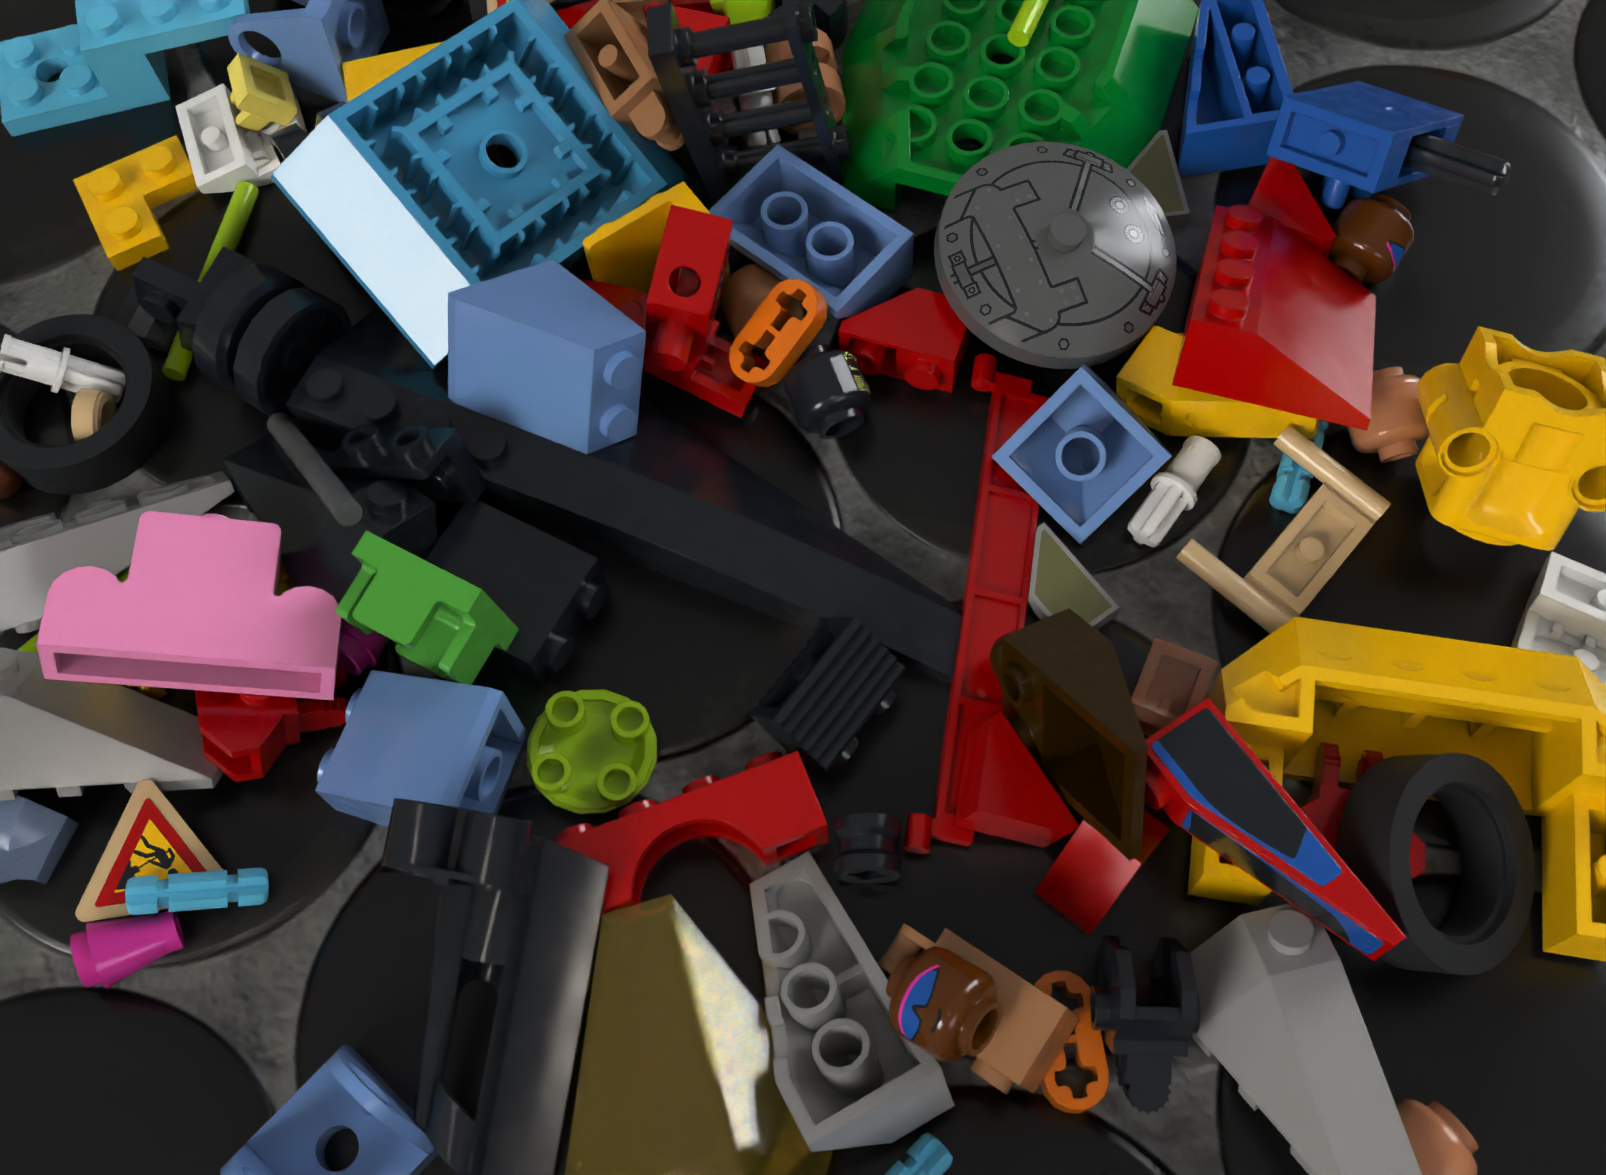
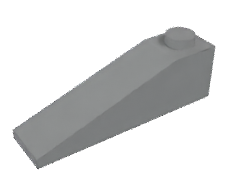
M223 471L146 490L137 496L139 504L126 507L124 500L111 501V499L90 503L86 509L74 515L75 520L62 523L60 519H56L53 512L0 527V632L14 627L17 633H28L40 629L48 591L53 581L63 572L76 567L94 566L106 569L113 575H117L130 566L139 518L144 512L157 511L200 516L234 492L230 479Z
M0 647V801L16 800L18 791L23 789L56 788L59 797L82 796L85 786L124 784V787L130 793H133L137 783L143 779L152 780L160 791L214 788L224 774L223 771L204 757L202 733L199 730L197 716L119 684L44 679L39 654Z
M807 851L750 883L758 953L762 960L767 995L764 998L766 1014L771 1026L775 1059H773L775 1082L811 1152L893 1143L955 1106L942 1069L935 1057L899 1035L891 1025L889 1019L891 997L886 993L888 980L810 852Z
M1288 903L1239 915L1190 953L1200 1000V1027L1198 1033L1191 1034L1192 1038L1208 1057L1214 1054L1239 1084L1238 1092L1254 1111L1260 1108L1291 1144L1290 1153L1309 1175H1422L1341 959L1321 924Z

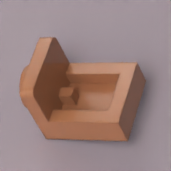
M1155 636L1131 696L1143 734L1149 737L1202 702L1219 661Z

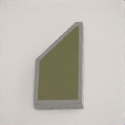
M1161 130L1157 132L1127 167V170L1138 178L1157 200L1170 228L1186 226L1190 215L1168 131Z
M1043 522L1039 525L1035 535L1027 605L1040 620L1070 608L1098 630L1117 616L1120 607L1047 524Z

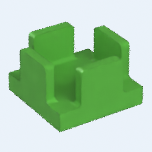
M367 530L351 553L362 563V567L337 606L336 614L366 635H370L375 631L396 642L395 651L400 656L447 681L453 679L457 683L472 685L493 648L496 646L506 652L519 630L482 589Z

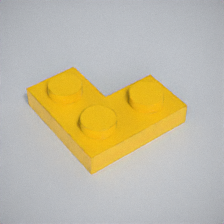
M177 135L73 179L105 253L117 271L140 262L143 257L149 258L170 249L152 209L198 189L189 157Z

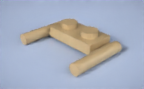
M1291 425L1283 431L1273 445L1323 484L1245 577H1240L1193 538L1176 557L1182 564L1270 634L1293 617L1301 615L1375 522L1391 505L1388 500Z

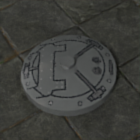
M1058 142L1023 143L1004 148L983 158L973 165L953 187L946 200L935 234L934 258L938 280L948 303L958 318L973 334L996 351L1023 363L1039 367L1075 369L1080 368L1083 364L1089 367L1109 361L1128 351L1149 332L1171 296L1175 282V242L1170 225L1157 200L1138 178L1115 161L1097 152L1071 144Z

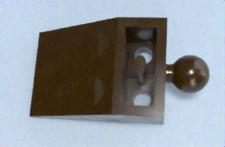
M1070 608L999 637L991 647L989 663L993 673L999 678L1002 689L1003 714L1056 792L1129 861L1140 856L1148 746L1113 643Z

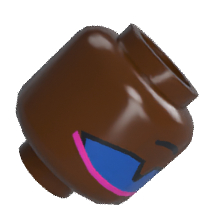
M1373 194L1369 198L1363 197L1351 200L1332 225V229L1337 237L1328 255V259L1360 284L1362 281L1367 283L1384 282L1393 274L1413 244L1414 228L1410 223L1411 215L1400 202L1381 194Z
M930 947L921 952L915 959L912 957L904 958L894 968L887 983L886 993L891 997L889 1019L895 1031L940 1061L952 1062L964 1055L975 1057L989 1044L1000 1024L1003 1007L997 1001V987L992 976L947 948Z

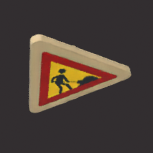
M143 779L137 783L75 910V915L79 921L91 922L132 915L127 912L125 901L126 883L132 877L157 875L158 880H168V874L223 870L152 780ZM169 907L158 908V911L169 909Z

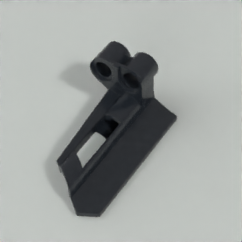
M394 798L379 873H399L434 879L433 884L440 885L413 1107L414 1120L425 1130L428 1139L442 1159L458 1175H555L611 866L542 837L531 830V820L491 814L473 809ZM482 980L489 983L496 990L498 1001L475 1117L451 1094L444 1081V1072L459 994L468 982Z

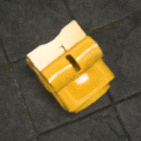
M1478 326L1459 364L1445 363L1437 365L1425 372L1419 380L1416 393L1429 436L1415 461V466L1429 512L1437 521L1470 538L1499 546L1520 544L1550 551L1556 548L1579 508L1592 512L1606 511V359L1604 357L1572 349L1557 352L1537 351L1523 345L1512 334Z

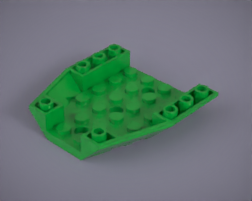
M865 0L843 51L842 88L846 100V111L842 116V125H846L848 129L852 159L843 161L845 185L842 186L872 206L895 211L905 185L949 196L959 179L983 158L1010 146L1032 142H1058L1083 147L1097 152L1127 169L1161 129L1198 15V6L1193 0H1049L1028 45L1017 47L1010 43L1007 35L1024 0ZM995 54H1006L1014 58L1015 61L1008 64H998L991 61L990 58L995 56ZM962 139H974L980 142L983 147L975 151H964L955 144L959 143Z

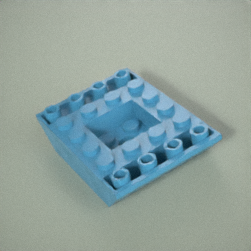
M546 0L508 1L328 114L271 176V179L432 369L448 359V292L552 259L569 270L586 258L582 241L585 237L594 233L601 225L617 220L643 205L653 195L663 193L682 181L687 183L690 180V177L668 150L660 147L655 140L650 141L610 116L564 36L570 29ZM495 144L509 148L516 157L517 165L511 168H502L495 165L489 159L486 148Z

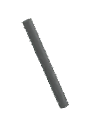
M285 413L271 415L267 421L269 432L338 523L343 526L357 524L363 514L359 503L290 417Z

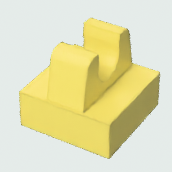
M240 53L234 57L227 70L232 87L230 102L236 105L237 109L241 110L235 118L236 125L255 132H259L270 121L286 127L298 113L288 73Z

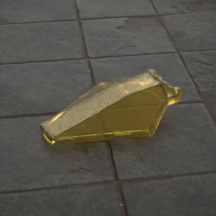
M671 894L602 914L565 1175H826L833 1150L811 1152L776 1085L773 1059H775L773 1040L766 1012Z

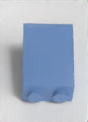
M554 259L448 292V398L459 406L585 454L598 451L637 434L646 331Z
M371 670L364 687L357 689L348 702L345 713L346 725L336 747L330 748L320 762L317 772L318 785L315 791L335 810L386 827L389 826L394 798L498 814L526 747L529 735L503 691L490 687Z

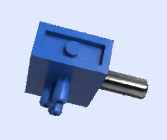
M1361 81L1285 95L1266 153L1268 156L1324 175L1319 190L1322 195L1320 202L1323 206L1330 209L1342 208L1348 192L1355 199L1369 198L1374 193L1428 176H1434L1488 196H1497L1507 184L1511 174V164L1508 161L1454 143L1464 117L1463 114Z

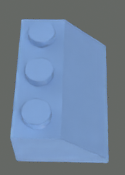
M778 144L709 210L712 215L733 220L730 241L732 247L782 281L789 278L801 279L817 288L825 297L828 307L827 312L837 319L852 317L888 301L912 276L913 232Z

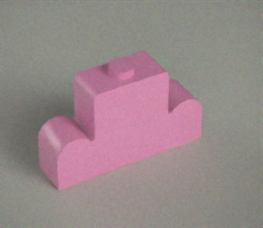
M147 511L139 518L128 579L125 582H119L117 577L106 569L94 566L76 567L63 572L53 581L48 591L36 646L44 679L334 700L341 617L336 614L339 604L332 595L323 589L312 586L294 587L283 592L281 596H277L281 571V529L274 523L236 520L220 514L197 516Z

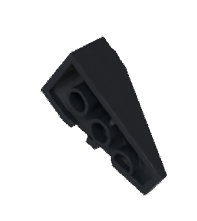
M271 433L223 459L224 469L249 512L254 513L259 522L274 523L280 527L281 560L286 567V574L293 588L312 586L323 589L332 595L339 604L361 570L362 563L351 553L366 530L424 560L437 543L435 502L402 479L336 475L359 503L363 511L362 518L357 524L343 526L331 514ZM313 446L326 463L334 454L333 452Z

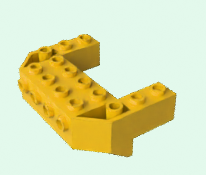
M1293 617L1220 670L1205 699L1209 698L1281 786L1283 778L1313 782L1316 753L1322 742L1337 744L1340 747L1341 766L1338 786L1353 788L1357 782V764L1364 750L1382 752L1383 759L1401 755L1462 753L1477 757L1492 766L1509 784L1524 814L1541 817L1543 952L1606 962V685L1578 657ZM1433 795L1428 798V800L1439 801ZM1192 836L1188 895L1258 906L1272 891Z

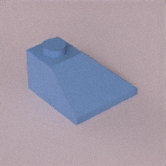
M1083 364L999 448L992 458L1081 544L1169 460L1172 454L1135 412L1090 367Z

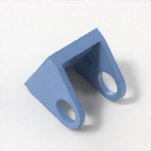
M292 0L305 6V8L243 14L233 21L228 30V39L237 54H243L287 72L289 81L293 85L331 101H344L345 103L348 100L342 62L376 56L390 32L382 0ZM255 31L266 36L278 47L281 57L272 58L257 52L248 44L243 32Z
M344 1043L220 1169V1174L419 1175L439 1153L431 1144L425 1130L415 1122L413 1110L353 1047ZM342 1129H351L359 1141L357 1157L346 1169L334 1172L325 1161L326 1144L336 1132Z

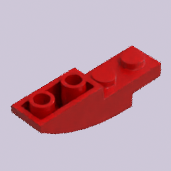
M580 279L645 330L648 293L605 282ZM714 320L705 353L690 352L686 368L682 371H669L654 365L649 360L653 342L645 339L643 371L742 419L759 386L738 378L731 369L729 354L732 343L716 336L720 322ZM750 353V356L755 360L754 367L762 369L768 367L769 361Z

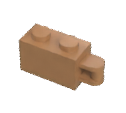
M599 0L564 35L612 118L650 141L655 140L665 150L674 151L680 148L685 140L649 59L647 28L642 22L613 1Z
M903 923L895 939L878 962V965L891 974L897 964L904 958L912 957L915 959L921 949L926 950L937 946L953 951L988 972L997 987V1001L1003 1007L1002 1017L993 1038L984 1050L976 1055L977 1057L969 1069L1005 1094H1008L1014 1083L1034 1094L1080 1019L1066 1006L947 928L944 929L937 942L934 943L909 925Z

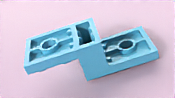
M75 0L77 24L0 42V107L2 123L11 136L14 137L171 100L164 50L227 36L230 26L238 16L251 14L249 1ZM61 73L59 80L48 82L52 76Z

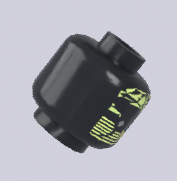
M816 345L807 348L784 379V390L798 425L806 432L819 434L822 439H834L856 430L863 424L865 420L864 414L870 407L872 397L857 359L850 352L839 349L830 350L827 345Z

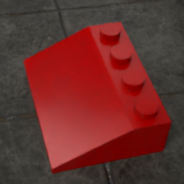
M1216 205L1197 271L1172 385L1367 431L1371 420L1376 295L1275 217L1265 216L1257 208L1248 205H1233L1229 208Z

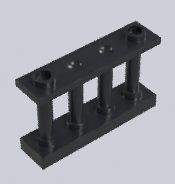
M782 0L783 14L693 33L690 27L681 28L671 3L647 7L648 56L713 206L735 186L734 181L741 180L742 174L748 173L777 145L773 144L738 151L736 146L728 147V138L814 122L818 136L778 143V145L804 162L825 159L831 179L840 185H845L843 161L852 159L850 137L846 125H836L812 42L818 41V32L811 2L801 4L800 0ZM786 40L789 42L793 58L710 75L706 69L698 70L696 67L698 58ZM800 82L806 96L805 99L724 114L722 109L713 110L712 107L714 99Z

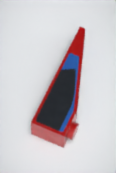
M1206 698L1146 739L1148 750L1144 801L1155 810L1162 807L1176 825L1371 960L1375 961L1407 938L1209 698Z

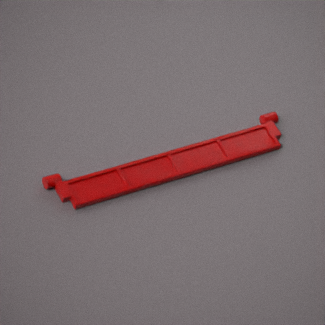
M990 354L977 355L973 365L971 387L981 392L990 391L992 395L961 609L962 623L954 675L951 681L933 817L920 813H911L907 817L903 849L915 854H928L930 852L931 839L967 847L973 843L974 830L954 825L967 738L970 733L991 716L1002 711V689L999 678L993 673L989 663L991 647L1004 634L1015 632L1025 627L1039 504L992 456L1049 397L1032 394V380L996 372L998 360Z

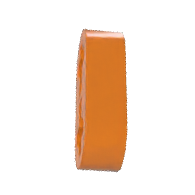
M789 278L779 282L757 308L730 348L729 361L731 369L736 376L759 387H769L781 381L820 331L827 318L828 307L823 294L817 288L801 279ZM792 297L799 301L803 300L802 305L808 311L802 320L791 317L792 313L786 307ZM756 346L764 350L766 349L765 355L770 360V363L765 369L754 367L755 360L750 356V353Z
M1056 970L1044 974L1034 986L1050 997L1052 995V988H1062V993L1066 999H1077L1079 1008L1072 1012L1080 1020L1040 1085L1045 1098L1053 1107L1065 1113L1079 1114L1092 1109L1105 1096L1109 1086V1070L1101 1031H1093L1091 1027V989L1080 976L1070 971ZM1073 1047L1078 1069L1081 1071H1091L1093 1081L1083 1088V1098L1081 1099L1073 1098L1069 1086H1057L1055 1081V1075L1062 1073L1066 1068L1064 1048Z

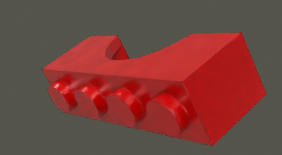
M778 751L762 754L750 760L745 765V771L721 780L717 775L696 779L684 786L682 794L660 803L653 799L638 801L623 808L618 813V819L594 828L592 824L587 823L575 825L562 830L554 837L556 843L611 866L599 931L640 916L642 891L652 868L667 852L687 841L710 837L730 840L750 850L766 867L829 843L828 824L798 751L784 756Z

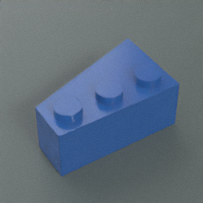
M1201 0L1192 40L1177 164L1180 178L1266 165L1271 157L1266 155L1283 98L1285 95L1294 94L1263 0Z

